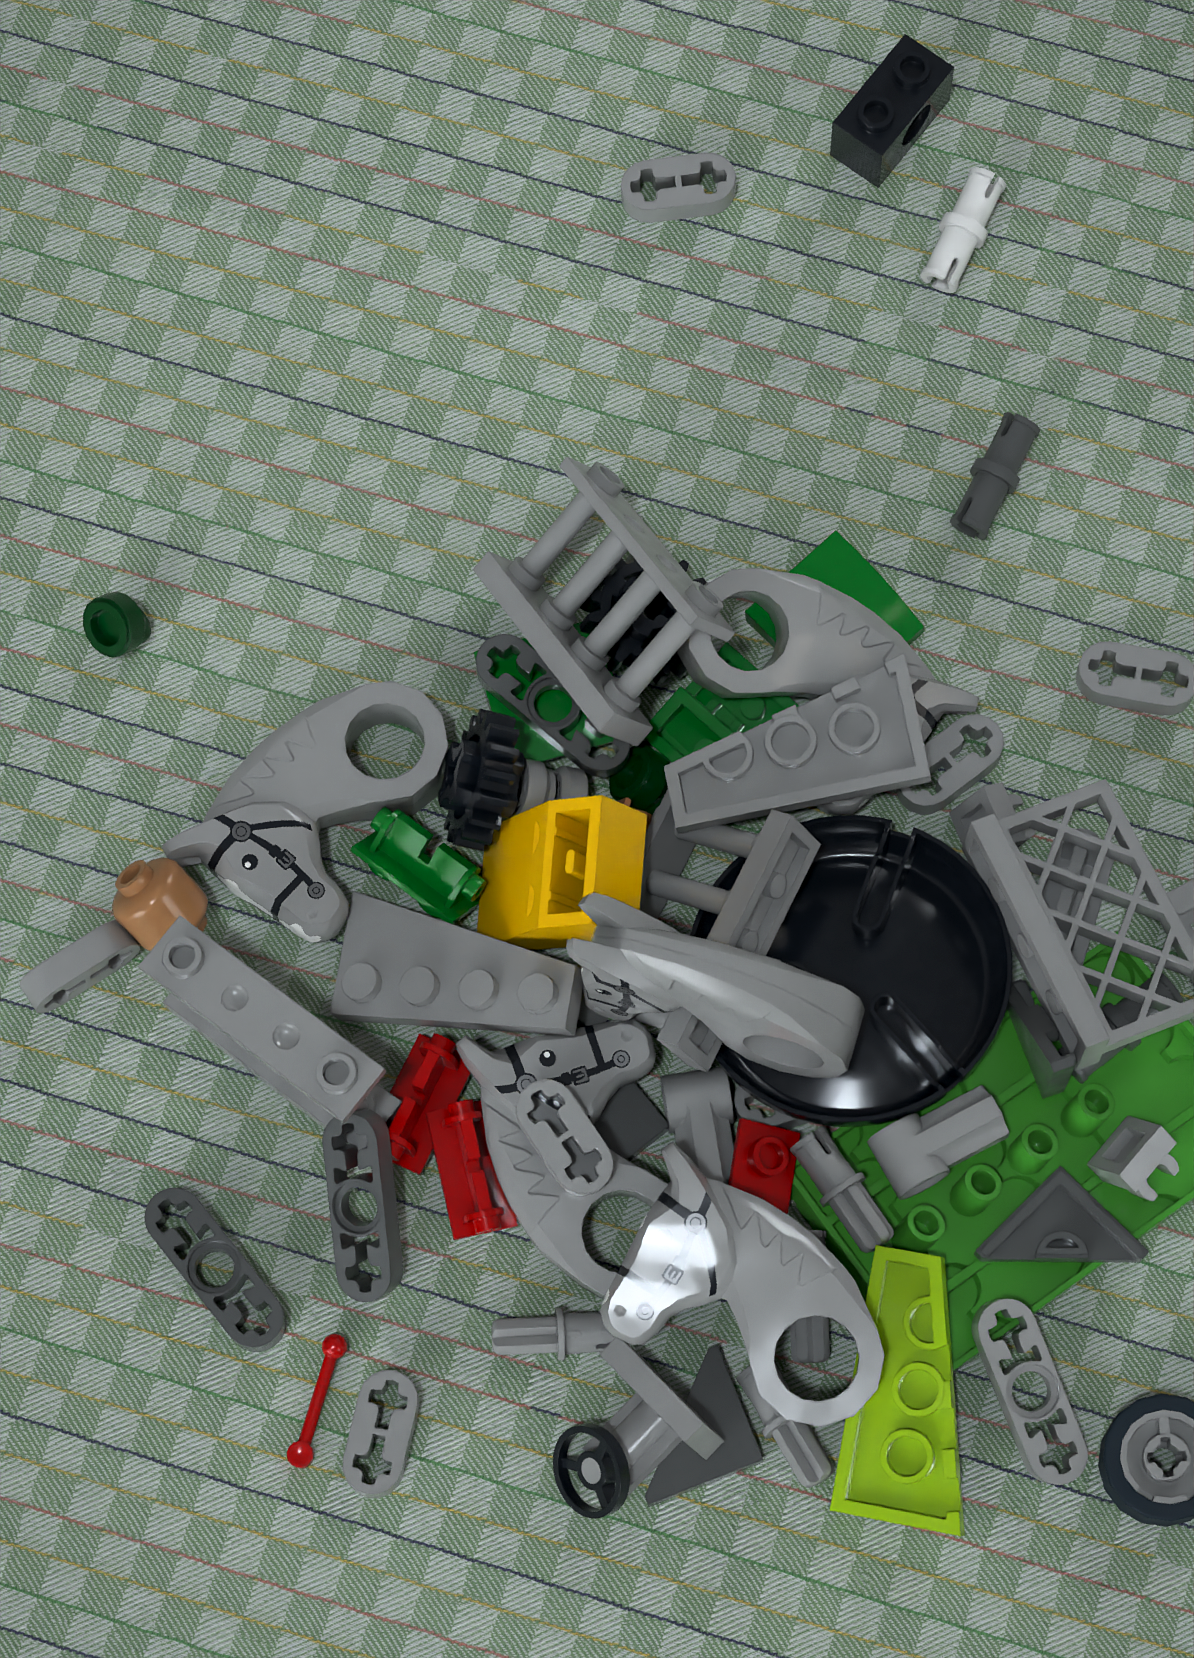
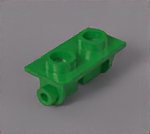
M386 806L383 807L376 814L370 825L375 832L352 846L350 850L367 863L375 875L384 880L391 881L418 901L420 907L426 913L450 924L456 923L479 906V895L487 884V881L479 876L481 869L478 866L473 865L445 843L437 847L432 858L424 854L433 834L407 816L401 809L393 812Z

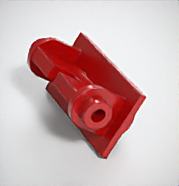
M419 1033L390 1091L393 1096L402 1102L388 1129L392 1163L420 1176L433 1152L425 1113L447 1108L448 1104L457 1102L471 1075L458 1051L455 1050V1043L435 1033L431 1038Z
M473 1099L448 1104L447 1108L426 1112L453 1240L517 1227L516 1216L510 1208L497 1180L487 1148L481 1100L473 1102Z
M740 1118L728 1185L759 1197L788 1215L796 1157L791 1153L790 1148L799 1141L800 1133Z

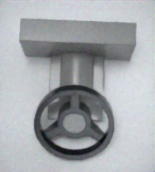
M616 1337L599 1355L636 1393L603 1427L593 1423H585L567 1429L559 1437L553 1453L554 1477L562 1497L575 1512L591 1519L601 1518L619 1510L624 1504L627 1495L629 1496L682 1440L705 1460L724 1442L717 1432L636 1350L625 1341ZM578 1433H586L593 1436L582 1448L585 1452L581 1453L579 1457L567 1456L569 1445ZM568 1469L576 1471L582 1484L589 1490L596 1492L602 1509L592 1507L580 1498L570 1481Z

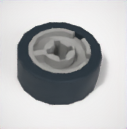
M1161 1393L1137 1399L1115 1417L1101 1441L1098 1468L1104 1490L1120 1511L1141 1523L1168 1527L1194 1519V1402L1187 1397ZM1156 1449H1168L1174 1454L1176 1466L1170 1473L1163 1474V1469L1159 1468L1156 1463H1150V1456Z

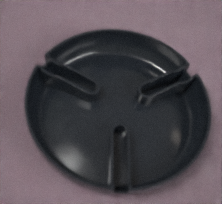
M838 815L800 822L821 846L766 956L778 959L783 963L844 986L860 998L865 1012L848 1071L837 1078H810L781 1072L748 1060L727 1047L724 1043H722L715 1059L727 1075L756 1100L775 1111L798 1120L833 1127H862L899 1120L908 1115L918 1113L944 1098L947 1092L970 1076L993 1044L1004 1020L1012 982V952L1006 923L998 903L976 870L955 850L920 829L913 827L911 836L892 831V820L864 815ZM739 856L715 881L713 886L730 891L747 858ZM699 909L690 936L707 939L718 915Z

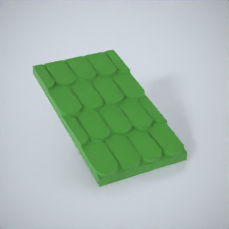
M1100 943L1086 953L1083 966L1104 973L1113 948ZM1120 951L1111 977L1139 987L1151 977L1152 972L1141 958ZM1088 984L1095 997L1098 987ZM1105 990L1100 1008L1106 1003L1116 1005L1124 997ZM1032 991L1031 995L1035 1005L1042 1006L1035 992ZM1006 1010L1004 1020L993 1044L970 1076L962 1083L959 1082L940 1101L918 1112V1115L921 1117L948 1101H952L983 1085L985 1090L992 1095L1003 1114L1005 1124L1010 1132L1008 1138L950 1168L951 1172L944 1179L923 1192L904 1200H899L867 1143L869 1138L895 1121L862 1127H840L830 1134V1137L856 1174L860 1172L864 1174L866 1179L862 1182V1185L893 1228V1237L883 1246L945 1258L953 1373L980 1355L974 1342L971 1328L974 1315L983 1304L994 1299H1014L1025 1304L1035 1315L1080 1283L1085 1277L1107 1263L981 1262L974 1256L975 1250L1059 1166L1137 1240L1194 1200V1026L1189 1020L1141 1038V1044L1132 1051L1124 1048L1106 1064L1093 1072L1083 1084L1071 1075L1064 1092L1042 1099L1008 1010ZM1059 1040L1052 1042L1056 1050L1062 1047ZM1127 1115L1161 1125L1177 1142L1168 1154L1177 1161L1179 1166L1178 1173L1173 1176L1155 1168L1147 1178L1148 1185L1158 1195L1154 1201L1137 1197L1127 1189L1103 1182L1086 1165ZM796 1158L790 1199L794 1200L797 1204L796 1207L813 1230L826 1231V1248L833 1253L853 1277L862 1297L866 1301L874 1251L869 1253L862 1252L831 1206L822 1207L819 1201L823 1196ZM1001 1311L995 1313L997 1325L988 1330L991 1340H1001L1020 1325L1018 1319L1005 1318Z

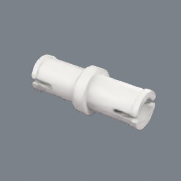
M979 167L970 169L968 179L952 212H946L939 223V230L942 233L926 267L922 269L920 274L921 279L926 284L930 283L933 277H936L932 287L946 293L957 291L958 283L974 249L981 248L988 236L985 226L1001 193L1006 188V183L1001 177H997L994 183L990 184L995 175L992 171Z

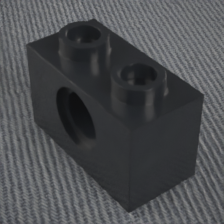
M904 34L833 121L830 156L879 188L949 102L954 66Z

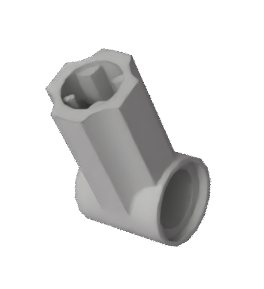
M722 1067L710 1068L708 1072L697 1070L660 1076L666 1122L669 1124L668 1132L674 1133L676 1145L688 1155L706 1178L728 1185L734 1152L730 1124L734 1123L727 1073Z
M980 1085L921 1117L918 1113L891 1123L870 1137L867 1143L899 1200H904L935 1185L951 1172L950 1168L1005 1140L1010 1132L994 1098L985 1090L983 1085Z

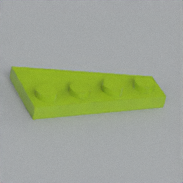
M875 1245L865 1303L878 1330L885 1356L878 1390L855 1416L845 1419L830 1511L956 1536H965L945 1258ZM858 1353L856 1354L853 1378L857 1371Z

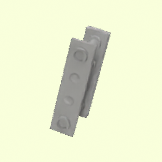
M566 457L559 466L579 490L578 494L524 558L516 557L511 561L488 551L474 567L473 571L597 731L638 746L653 729L649 721L637 708L641 703L639 695L696 629L726 642L736 632L719 613L724 607L721 600L706 586L690 578L620 493L625 487L621 479L601 463L595 462L592 467H589L570 457ZM597 512L611 529V532L555 598L549 596L542 587L546 581L543 576L544 572L591 516ZM629 551L644 571L587 638L581 636L573 626L577 621L574 614L626 552ZM661 591L677 612L619 679L613 677L605 667L609 662L606 654Z
M667 789L660 805L655 809L651 823L646 831L640 911L658 919L667 900H671L717 914L718 917L707 937L708 940L725 943L766 956L821 844L793 815L771 809L758 834L726 825L678 834ZM696 844L747 858L730 891L680 877ZM583 990L577 1023L581 1027L606 1022L607 1017L596 1014L586 1006ZM682 1006L673 1012H642L632 1018L638 1022L661 1029L657 1037L659 1042L687 1066L705 1072L709 1071L723 1043L700 1019Z
M181 915L138 965L142 972L170 992L163 1001V1004L171 1013L324 1129L332 1118L335 1117L345 1124L356 1110L363 1108L370 1109L380 1115L389 1129L402 1102L377 1084L385 1075V1068ZM355 1130L345 1133L346 1144L356 1145L358 1150L367 1147L366 1135H358Z

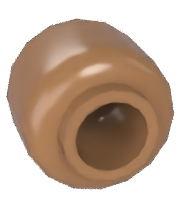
M165 857L153 859L147 863L144 860H137L127 866L118 876L115 882V887L118 891L112 903L113 915L116 921L144 949L151 951L180 915L199 930L204 931L207 924L206 911L208 907L206 893L176 861Z

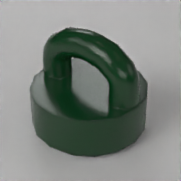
M118 591L108 592L94 598L87 604L83 613V627L86 637L92 647L102 655L108 657L122 656L136 649L151 636L150 622L145 613L134 600L124 593Z
M639 744L638 746L631 747L626 765L618 773L610 776V795L615 801L629 798L631 799L629 807L653 815L668 789L664 766L670 763L663 754L649 746Z

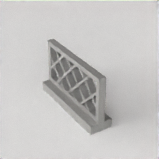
M1106 779L997 820L993 813L970 822L961 849L968 863L985 881L993 898L998 903L1006 923L1010 945L1040 1004L1057 1028L1059 1041L1066 1054L1074 1053L1076 1057L1075 1071L1098 1063L1102 1054L1194 1018V998L1179 1003L1155 993L1163 968L1188 976L1194 985V944ZM1097 802L1109 824L1104 840L1068 827L1072 812ZM1064 815L1061 824L1051 820ZM1031 828L1055 837L1046 862L1020 853L1011 835ZM1113 834L1115 835L1119 845L1111 843ZM1062 840L1098 853L1089 878L1053 865ZM1105 857L1131 866L1138 879L1132 895L1096 881ZM1031 873L1040 876L1038 884H1036ZM1047 879L1084 892L1075 917L1048 908L1042 896ZM1142 889L1144 890L1149 901L1139 898ZM1091 895L1127 909L1118 934L1082 921ZM1134 912L1160 921L1167 934L1162 950L1125 937ZM1059 928L1069 931L1066 940ZM1076 934L1113 948L1104 973L1077 964L1070 950ZM1172 945L1178 957L1169 954ZM1120 951L1156 964L1147 990L1111 977ZM1088 984L1098 987L1095 997ZM1105 990L1142 1004L1135 1022L1114 1030L1111 1029L1100 1008ZM1149 1007L1160 1011L1146 1017Z

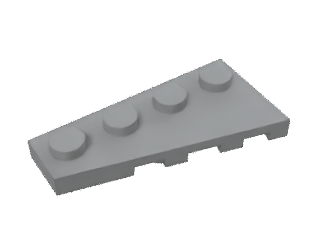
M905 653L885 662L884 667L858 679L853 677L831 687V692L799 707L793 705L772 715L771 720L746 732L738 731L665 765L664 771L677 833L767 816L771 809L787 812L931 782Z
M353 891L330 1014L341 1021L575 1036L584 983L581 969L576 965Z

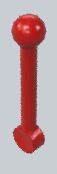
M330 1334L322 1342L321 1348L325 1356L299 1440L291 1444L287 1450V1459L296 1468H306L314 1460V1451L310 1445L337 1359L344 1356L347 1351L346 1339L340 1334Z

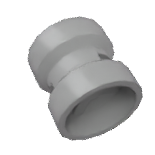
M524 758L525 767L520 777L517 792L518 803L511 817L549 800L587 797L588 780L585 771L563 765L556 770L547 769L541 761Z

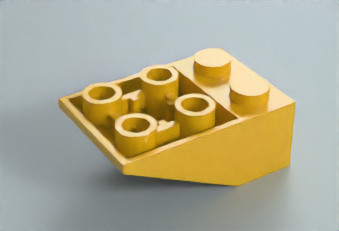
M596 795L549 800L501 821L500 830H494L491 845L484 846L482 878L487 881V884L480 894L477 933L528 950L566 947L567 940L572 938L591 941L597 924L578 906L581 899L590 893L596 892L612 897L640 910L647 814L606 796Z

